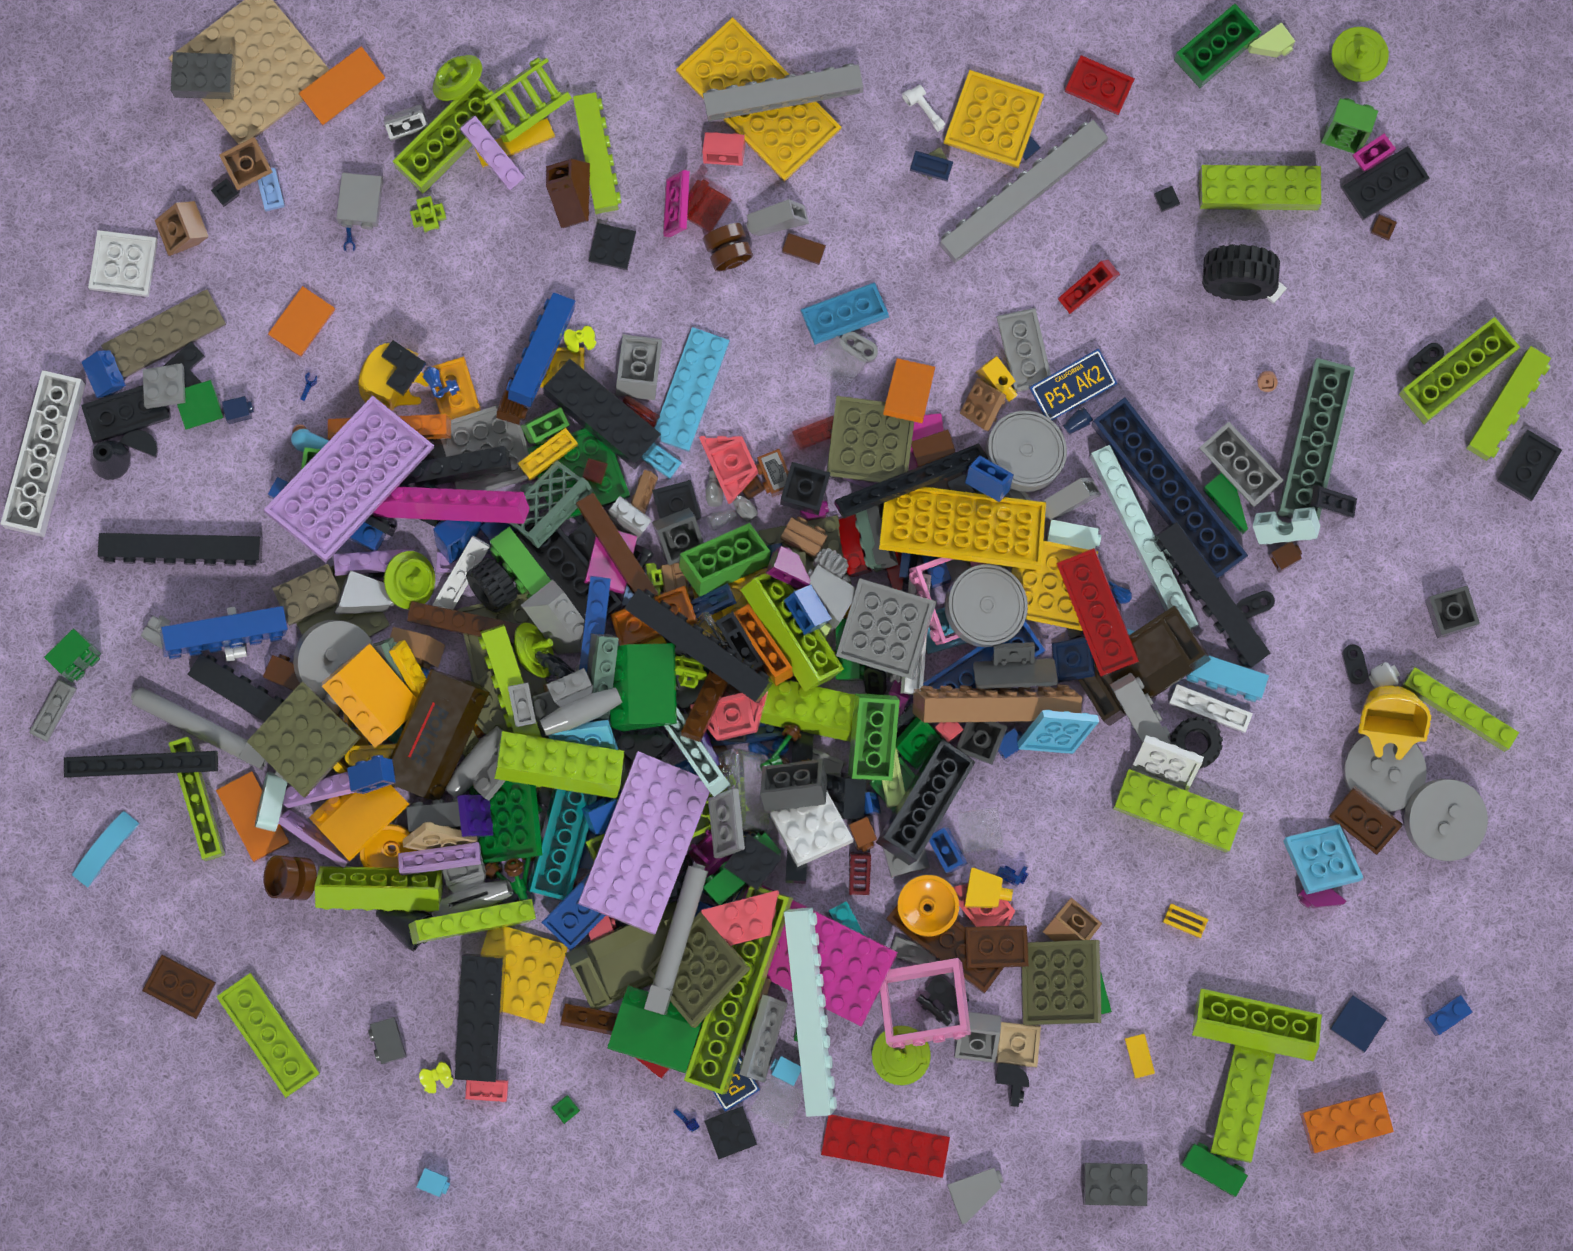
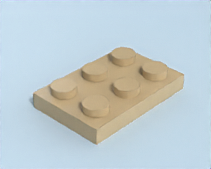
M425 822L403 839V847L420 851L476 843L477 837H462L461 830L453 829L449 826L435 825L432 822Z

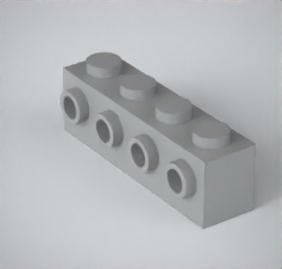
M1129 673L1110 684L1142 743L1147 735L1171 744L1168 739L1171 737V734L1166 726H1161L1160 721L1162 718L1157 710L1153 711L1150 705L1154 703L1148 693L1144 695L1142 691L1144 685L1139 677L1135 678L1132 673Z

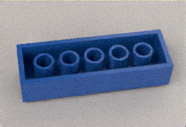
M280 606L164 626L160 630V639L164 657H169L172 660L181 658V654L189 653L190 656L202 654L201 651L204 650L218 652L222 650L221 647L230 646V649L242 647L244 643L258 645L262 643V640L270 639V642L280 641L285 636L288 628L284 608Z
M1026 621L1014 637L1002 643L1034 642L1035 659L1046 651ZM993 647L975 648L924 682L923 686H931L933 689H940V686H951L952 689H960V686L976 688L973 663L977 661H993Z

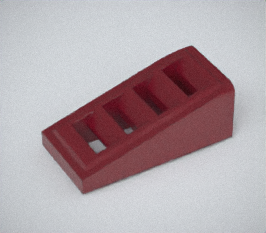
M850 852L849 895H870L871 853ZM855 859H866V863H855ZM854 868H866V872L854 871ZM854 876H866V880H854ZM854 884H866L865 888H854Z

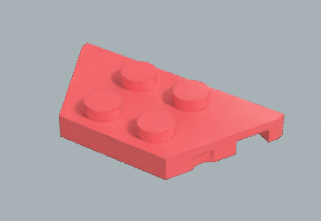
M700 436L701 444L726 500L730 504L758 474L756 465L742 436L730 438L726 436H717V438Z
M768 691L759 703L754 702L743 693L722 697L707 729L717 741L757 732Z
M968 883L953 887L959 899V907L975 927L1009 925L1015 910L1008 901L999 899L997 908H964Z
M779 890L701 911L730 945L771 935Z

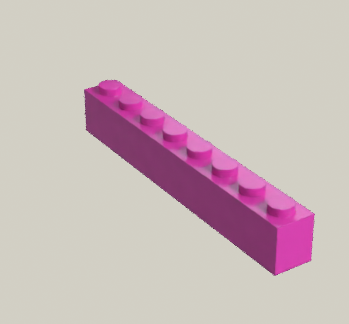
M397 487L372 514L374 517L524 524L530 508L524 492Z

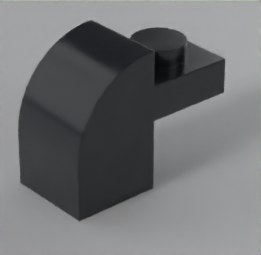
M997 1063L995 1084L1012 1086L1010 1106L1019 1107V1103H1023L1024 1091H1021V1087H1029L1028 1076L1023 1069L1016 1065Z

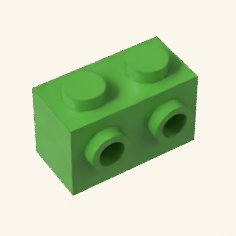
M558 407L520 426L528 443L539 445L547 441L546 437L552 434L555 436L563 428L569 426V423L562 408Z

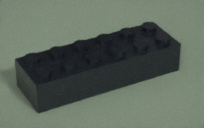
M571 359L543 387L544 395L558 407H561L564 412L634 470L661 442V433Z
M544 511L539 517L545 516L547 512ZM529 523L525 526V530L529 533L535 526V523ZM560 527L539 548L518 532L516 536L550 580H554L564 591L585 620L589 584L584 583L589 562ZM611 590L606 620L611 617L610 614L617 612L623 607L620 599Z
M943 739L934 744L876 843L908 865L916 862L974 766L975 761Z
M468 953L462 955L455 1062L456 1080L496 1082L499 1079L506 956Z

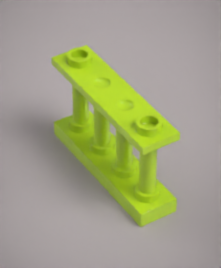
M535 58L529 63L530 66L495 91L489 90L482 95L483 99L478 102L480 105H487L489 103L504 127V133L500 135L503 142L512 141L572 99L569 92L557 91L542 66L549 62L547 58ZM534 71L537 72L551 94V100L547 103L541 101L527 79V76ZM518 82H521L536 106V111L531 114L529 112L526 113L511 89ZM502 93L506 94L520 116V122L515 125L510 123L495 99Z

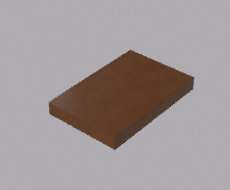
M948 429L914 440L911 443L918 467L956 452ZM963 472L925 487L951 490L947 482L963 475Z
M1356 786L1351 789L1329 816L1376 855L1403 825Z
M1027 925L965 927L967 969L1029 967Z
M161 955L142 991L197 1019L216 982Z

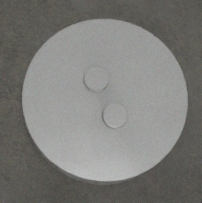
M1017 411L1004 416L996 423L987 438L985 453L989 461L1014 474L1011 489L1031 492L1045 488L1056 479L1066 462L1067 446L1061 430L1048 417L1033 411Z
M983 564L969 568L953 580L946 593L945 613L950 627L958 637L974 646L993 647V645L1008 641L1019 632L1027 616L1028 603L1022 584L1011 572L1000 566Z
M342 620L319 622L310 627L301 636L296 645L293 659L296 677L300 683H306L321 699H324L327 692L322 687V681L346 663L354 650L359 651L369 643H373L361 628L352 623Z
M1362 737L1350 748L1344 761L1343 778L1348 792L1356 786L1388 813L1405 808L1413 793L1425 784L1426 763L1420 749L1414 744L1401 760H1397L1395 758L1397 746L1393 743H1388L1383 747V756L1376 757L1369 737Z
M1436 779L1420 786L1409 799L1404 815L1405 830L1412 845L1423 855L1442 861L1459 860L1475 851L1485 836L1488 824L1486 806L1478 792L1468 784L1452 779Z

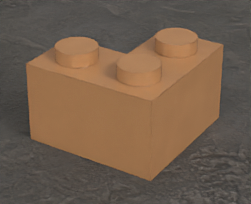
M393 627L390 638L393 637L394 642L397 643L405 640L420 667L430 669L431 666L439 667L445 644L425 634Z

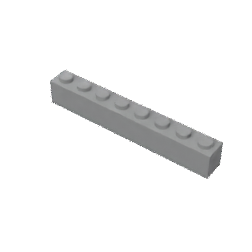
M849 63L843 65L842 68L828 67L821 72L807 71L804 75L796 76L795 74L786 75L783 79L769 78L761 83L755 81L748 82L745 86L731 85L723 90L710 89L703 93V100L709 122L863 93V83L859 64Z

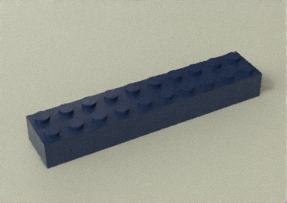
M1126 397L1093 420L1091 424L1093 429L1107 446H1111L1117 460L1168 525L1175 522L1178 523L1218 580L1248 557V554Z

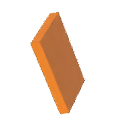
M302 286L268 335L302 357L336 309Z

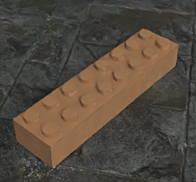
M1057 685V688L1038 686V688L1010 687L989 689L972 688L971 686H960V689H952L951 686H940V689H933L931 686H921L920 689H914L913 714L924 723L1034 721L1042 710L1081 713L1082 696L1069 688L1068 685Z

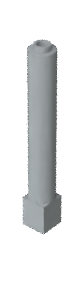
M143 687L133 691L131 695L132 705L263 771L267 761L247 743V739Z
M693 863L692 867L688 866L655 978L644 1007L646 1010L663 1015L667 1013L673 993V986L708 871L704 870L705 866Z

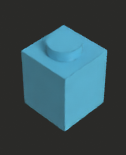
M781 1056L779 1060L775 1058L770 1070L773 1071L772 1076L794 1086L801 1072V1066Z
M424 1168L416 1188L441 1197L442 1193L446 1195L451 1183L448 1182L449 1177Z

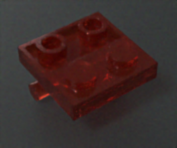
M704 179L702 181L697 180L688 194L687 220L709 233L714 230L732 202V199L710 187L708 181Z

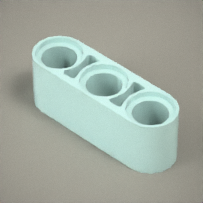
M267 772L255 821V827L275 832L278 826L287 782L276 776L275 773Z

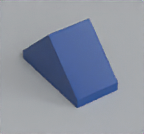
M866 792L864 817L882 814L878 794Z

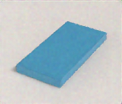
M875 282L800 310L814 345L889 318Z

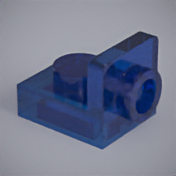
M1000 866L996 876L1017 887L1019 883L1024 884L1028 873H1026L1028 867L1023 866L1019 875H1016L1014 869L1008 866L1004 868Z

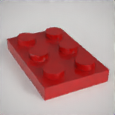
M1081 55L1065 92L1119 115L1135 78Z

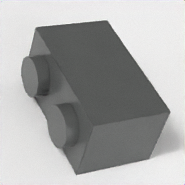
M395 1017L370 1024L371 1029L368 1030L371 1042L375 1041L377 1049L374 1050L377 1062L380 1061L384 1065L407 1058Z

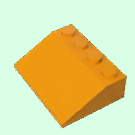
M370 643L322 681V687L374 748L408 720L417 701L415 695Z
M388 785L365 794L351 793L329 798L309 819L351 861L409 803L392 785Z

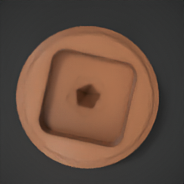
M1264 371L1257 378L1258 387L1264 392H1271L1277 387V377L1271 371Z

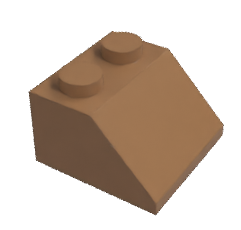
M255 137L219 154L237 191L273 173Z
M195 201L175 203L155 220L168 256L197 246L209 237Z
M1070 898L1044 929L1043 933L1053 941L1090 940L1102 923L1073 898Z

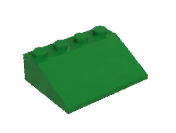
M627 644L618 646L613 688L617 689L622 703L610 710L611 727L620 731H629L677 724L675 644Z
M628 986L607 1049L686 1074L704 1019L696 1028L691 1027L671 1001L666 1015L646 1010L644 1007L649 992Z

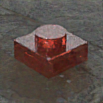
M588 458L582 477L585 480L602 484L608 464Z

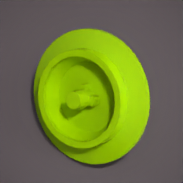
M1352 27L1343 31L1336 38L1331 52L1336 70L1346 79L1355 82H1367L1378 77L1384 71L1389 59L1388 47L1383 37L1367 27Z
M464 55L454 57L445 62L438 70L433 82L432 90L436 98L442 101H450L470 91L481 76V61L476 56Z
M404 551L395 555L388 563L384 574V586L388 597L395 605L403 609H410L411 601L422 604L427 603L435 587V573L430 561L424 555L415 551Z
M530 623L520 624L516 628L514 650L519 662L527 671L538 677L546 678L550 676L549 669L538 663L535 654L541 651L543 654L550 653L554 655L551 647L553 641L550 638L546 640L535 625Z
M900 1025L893 1027L894 1036L919 1032L909 1026ZM885 1031L879 1035L872 1050V1062L876 1072L883 1080L894 1085L903 1086L918 1081L926 1073L931 1060L928 1042H925V1045L922 1046L910 1044L905 1045L903 1049H893V1047L891 1048L886 1043Z

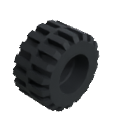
M485 558L466 573L471 590L478 600L492 612H499L517 598V591L510 576L491 558Z
M1198 716L1183 720L1172 732L1170 740L1171 744L1188 751L1185 746V737L1191 732L1203 734L1207 739L1208 747L1204 753L1199 754L1204 757L1199 769L1213 763L1220 755L1223 747V737L1220 736V729L1215 727L1216 724L1214 722L1210 723L1207 718L1201 719Z

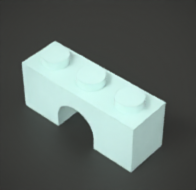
M1310 507L1295 509L1292 522L1290 523L1279 520L1275 511L1256 513L1253 529L1259 545L1317 539L1320 523L1315 508Z

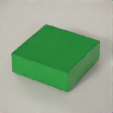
M568 1095L552 1107V1110L564 1124L580 1112Z

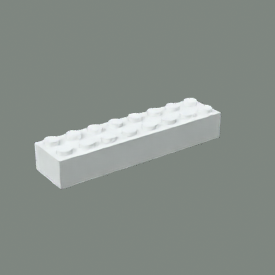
M42 370L1 520V525L4 528L45 537L86 385L81 379Z

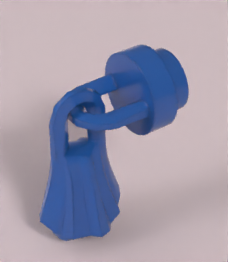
M429 366L424 370L423 378L429 384L436 398L443 397L444 393L449 391L452 396L457 394V391H460L457 381L451 379L446 381L447 387L443 388L439 370L435 367ZM437 386L440 389L438 392H436L435 387Z
M1108 581L1109 585L1113 587L1111 591L1114 598L1120 604H1126L1131 601L1132 593L1129 589Z
M779 738L774 741L772 745L774 751L766 748L760 742L750 743L748 751L751 755L768 760L771 759L768 756L769 753L773 755L784 739ZM788 743L781 751L780 755H785L789 749Z

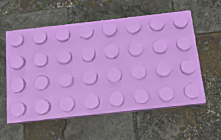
M372 396L264 508V513L326 563L434 449V445Z
M637 751L578 901L579 905L653 935L656 934L710 793L699 776Z

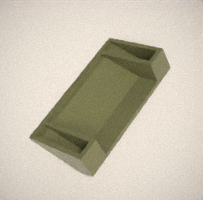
M677 900L666 905L654 935L626 924L565 953L591 1009L598 1010L623 998L628 986L642 989L653 984L654 980L646 970L662 954Z

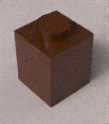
M1289 542L1273 551L1269 557L1280 573L1302 559V551L1297 544L1294 545L1293 542Z

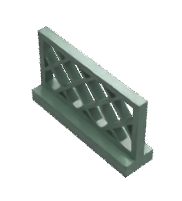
M557 460L524 494L526 500L535 498V505L529 506V511L535 510V518L526 519L524 524H508L539 548L578 508L576 502L590 495L593 490L587 480L583 477L580 478ZM558 468L563 471V477L553 478V474ZM567 481H577L572 488H566ZM563 482V489L553 490V483ZM549 484V491L539 492V488L542 485ZM563 494V498L559 502L553 503V495ZM549 496V503L539 505V497ZM549 508V512L545 516L539 517V510ZM535 523L533 529L528 533L525 530V524Z

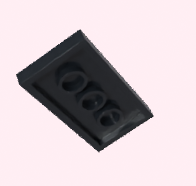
M1409 146L1343 185L1341 189L1362 221L1424 184L1430 177Z
M143 385L81 405L94 444L130 431L170 420L167 406L146 409L144 406Z

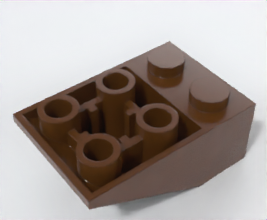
M571 158L546 166V187L561 228L589 221L590 163Z

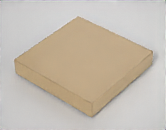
M1001 1022L996 1063L1037 1067L1041 1026Z

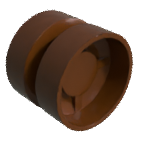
M732 223L719 227L702 238L707 252H715L710 256L715 271L720 272L736 268L754 256L749 243L742 242L746 235L741 223Z
M280 855L271 857L266 864L263 876L267 895L274 899H309L315 890L317 879L316 867L313 861L306 857Z

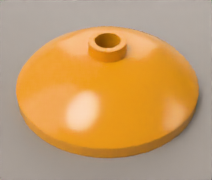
M388 824L360 851V859L363 866L399 868L398 853L419 851L403 847V839L411 834L409 830L399 825ZM394 845L396 848L390 849L389 846Z
M922 875L910 880L901 890L897 905L898 914L903 924L913 933L927 937L937 936L947 931L954 924L959 912V899L954 888L946 880L934 875ZM924 905H929L931 910L925 911Z

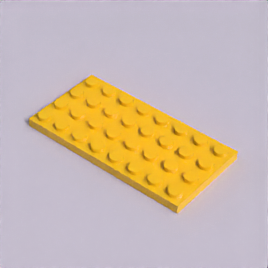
M733 17L676 69L677 74L702 99L703 93L710 89L723 90L731 85L745 86L746 83L752 81L761 83L769 78H776L777 80L790 75ZM817 102L723 119L737 134L745 135L746 144L784 182L842 129Z
M922 487L884 502L879 550L1041 570L1046 502L1004 497L998 502L984 494Z

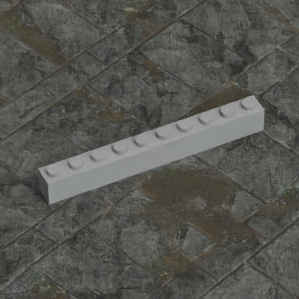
M1094 120L1089 123L1084 122L1078 128L1076 134H1069L1062 141V145L1059 147L1054 146L1048 151L1047 157L1036 160L1032 165V169L1028 172L1026 170L1021 172L1017 176V181L1013 184L1011 182L1006 184L1002 188L1003 192L998 196L996 194L991 196L986 201L988 204L983 208L980 206L976 208L968 220L965 218L961 220L953 232H946L941 237L940 247L954 263L958 262L1106 144L1108 136Z

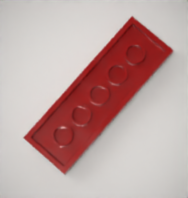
M1095 548L1056 563L1100 676L1102 677L1139 662Z
M828 1115L821 1155L943 1178L950 1137L837 1115Z

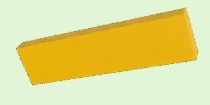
M546 118L510 142H503L501 138L495 141L509 157L555 138V134ZM476 151V154L479 158L482 167L488 166V164Z

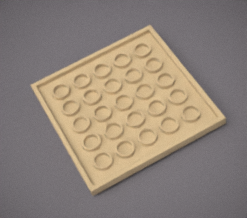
M243 0L176 51L233 54L236 61L234 100L201 99L238 145L253 137H257L303 102L298 93L330 70L273 0ZM173 54L170 57H168L171 62Z

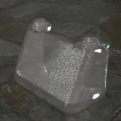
M729 749L717 754L720 765L724 766L722 773H727V780L730 783L728 790L732 788L739 790L743 836L749 834L755 837L758 833L761 836L764 833L770 834L774 826L773 820L770 817L771 811L765 812L760 795L762 776L760 764L765 763L768 757L742 749Z

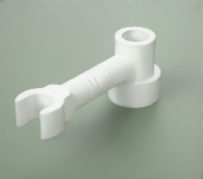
M921 85L903 92L902 97L907 105L911 107L918 103L929 117L937 132L944 128V121L936 115L923 96L926 95V92Z
M227 608L228 615L236 614V608ZM245 645L235 649H230V646L224 647L227 662L235 661V658L247 657Z

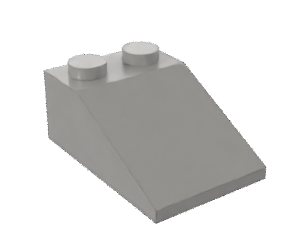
M623 335L615 396L655 400L662 339Z

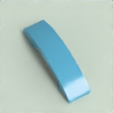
M123 811L89 849L72 876L88 888L100 874V870L140 823Z

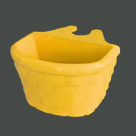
M384 343L376 347L366 358L359 374L358 388L360 397L366 403L374 396L391 411L401 405L421 404V398L412 396L409 389L402 396L386 385L397 368L381 357L390 343ZM409 350L410 352L418 356V353ZM420 372L413 383H420L424 387H428L429 384L423 378V373Z
M1380 686L1370 691L1366 698L1360 717L1358 733L1369 737L1376 757H1382L1383 747L1388 743H1393L1397 746L1395 758L1401 760L1415 743L1427 741L1431 714L1428 707L1411 690L1399 686Z

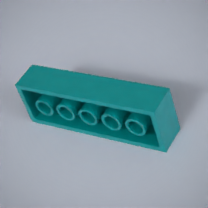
M553 788L541 833L543 855L536 856L527 885L528 891L561 900L572 891L589 829L582 808L596 802L597 795Z

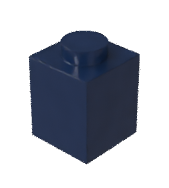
M246 396L222 401L228 424L252 419L251 413H254L252 401H248Z

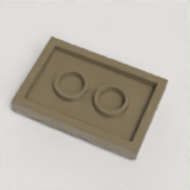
M325 564L272 588L279 605L284 608L285 618L289 626L337 605L341 593L329 564Z

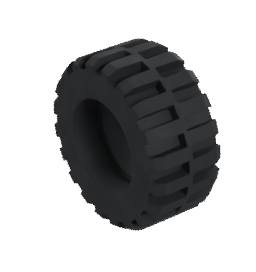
M1229 244V246L1215 247L1211 251L1209 250L1204 257L1202 285L1209 294L1212 293L1213 296H1219L1222 299L1234 301L1266 299L1268 296L1271 297L1279 288L1280 260L1273 251H1268L1266 248H1259L1254 245Z

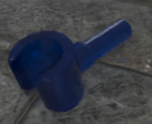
M346 227L347 238L343 248L347 252L346 246L353 244V251H355L356 245L352 241L351 228Z
M310 372L305 375L306 386L300 398L302 401H305L311 387L317 384V375L313 381L308 380Z
M677 1108L673 1111L689 1131L693 1132L700 1127L695 1118L688 1121Z

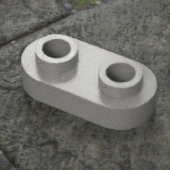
M855 332L843 334L841 337V347L847 353L867 363L876 359L878 348L873 342ZM848 340H853V341H854V345H853V346L847 345V341H848ZM867 349L872 352L869 356L864 354V351Z

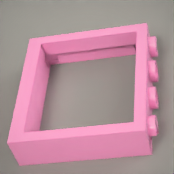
M940 557L910 568L909 578L912 584L915 585L916 595L932 600L922 571L953 559ZM970 561L972 567L987 564ZM934 609L929 625L931 630L930 637L936 645H940L960 638L955 632L944 635L936 610Z
M958 958L889 970L880 993L886 1043L891 1048L903 1049L905 1045L910 1044L922 1046L928 1041L941 1043L946 1038L953 1037V1039L958 1040L965 1037V1035H971L963 965ZM954 972L960 1025L894 1036L888 983Z

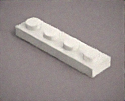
M475 536L471 537L435 599L433 606L454 609L468 585L466 573L482 561L490 547L489 544Z
M1178 684L1175 686L1169 702L1173 706L1243 733L1246 732L1253 714Z

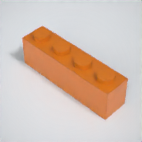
M747 604L735 611L736 618L764 663L762 667L770 676L775 686L792 677V666L751 606Z

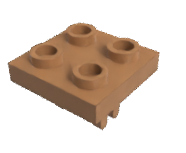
M977 378L960 414L980 428L989 431L992 423L997 420L995 417L1001 405L1006 402L1004 400L1006 395L984 380Z

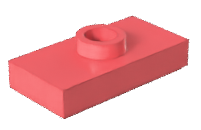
M466 1080L465 1099L507 1102L508 1080H497L496 1082Z

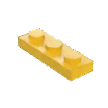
M565 428L517 464L527 478L532 480L578 446V443Z
M402 640L389 653L410 691L418 698L426 677L407 642Z

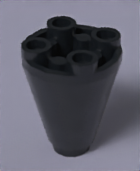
M107 440L95 445L91 453L90 464L93 471L99 477L105 480H115L122 477L131 466V457L128 449L122 443Z
M377 909L376 917L379 918V921L406 948L413 952L421 943H412L409 924L416 920L434 917L427 912L419 910L408 912L404 910L385 911Z

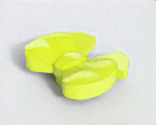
M584 326L582 330H577L576 332L571 329H567L564 332V342L567 350L572 353L579 352V343L583 342L588 350L594 349L597 344L594 330L590 326Z
M440 1061L436 1068L432 1070L423 1068L419 1072L420 1082L425 1087L424 1091L428 1093H436L435 1081L439 1079L445 1088H449L453 1083L454 1078L451 1077L450 1067L443 1061Z

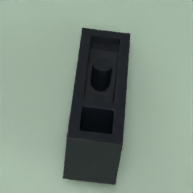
M733 612L712 624L725 646H728L737 653L735 657L741 661L744 658L754 665L752 667L754 670L764 664Z

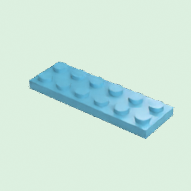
M692 327L655 429L661 433V442L688 452L690 451L730 340Z

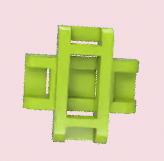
M431 196L417 199L418 210L410 211L414 228L423 226L425 233L433 229H440L438 222L446 220L443 204L433 205Z
M654 563L646 564L647 576L659 593L658 595H660V591L664 590L661 569L657 570Z
M682 654L675 657L676 675H679L678 680L681 686L695 688L698 684V679L705 680L707 673L704 671L705 666L693 657L690 659L685 658V655Z

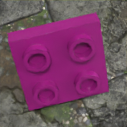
M707 829L705 831L707 836L697 845L692 843L690 845L692 850L688 853L696 864L705 866L704 870L708 871V878L717 872L733 854L722 858H714L712 831Z

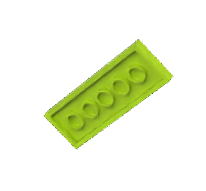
M249 973L216 996L285 1098L320 1075V1072L252 973Z
M1234 1045L1210 1153L1247 1163L1252 1162L1276 1053Z

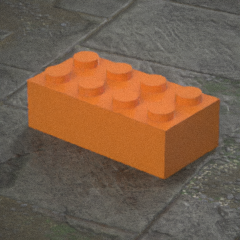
M1383 1092L1300 1113L1311 1153L1322 1152L1394 1132Z

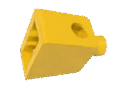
M997 356L975 372L980 379L1004 393L1008 402L1018 395L1011 387L1016 382Z
M971 867L964 908H997L999 899L1012 900L1013 889L1002 887L1003 878Z

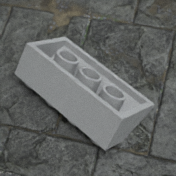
M1230 422L1226 423L1199 447L1204 455L1253 507L1264 500L1283 482V479Z
M551 580L521 606L545 639L550 638L553 641L551 647L557 654L580 653L582 650L585 620L564 591L554 580Z

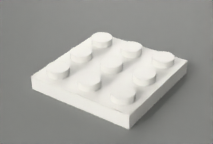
M97 230L88 288L95 291L149 297L158 239L156 237Z
M1146 735L1130 770L1188 791L1204 757L1195 752L1181 749L1174 744H1168L1155 737Z
M826 792L825 805L784 809L770 813V817L797 867L853 843V838L828 792Z

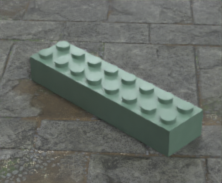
M1316 358L1313 362L1279 502L1278 516L1292 519L1295 509L1313 507L1310 506L1313 486L1327 488L1355 367ZM1314 507L1319 520L1322 509Z

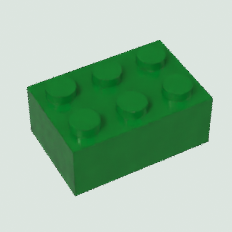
M73 628L44 658L61 675L74 682L75 680L79 681L85 675L84 671L89 666L93 667L98 663L101 653Z

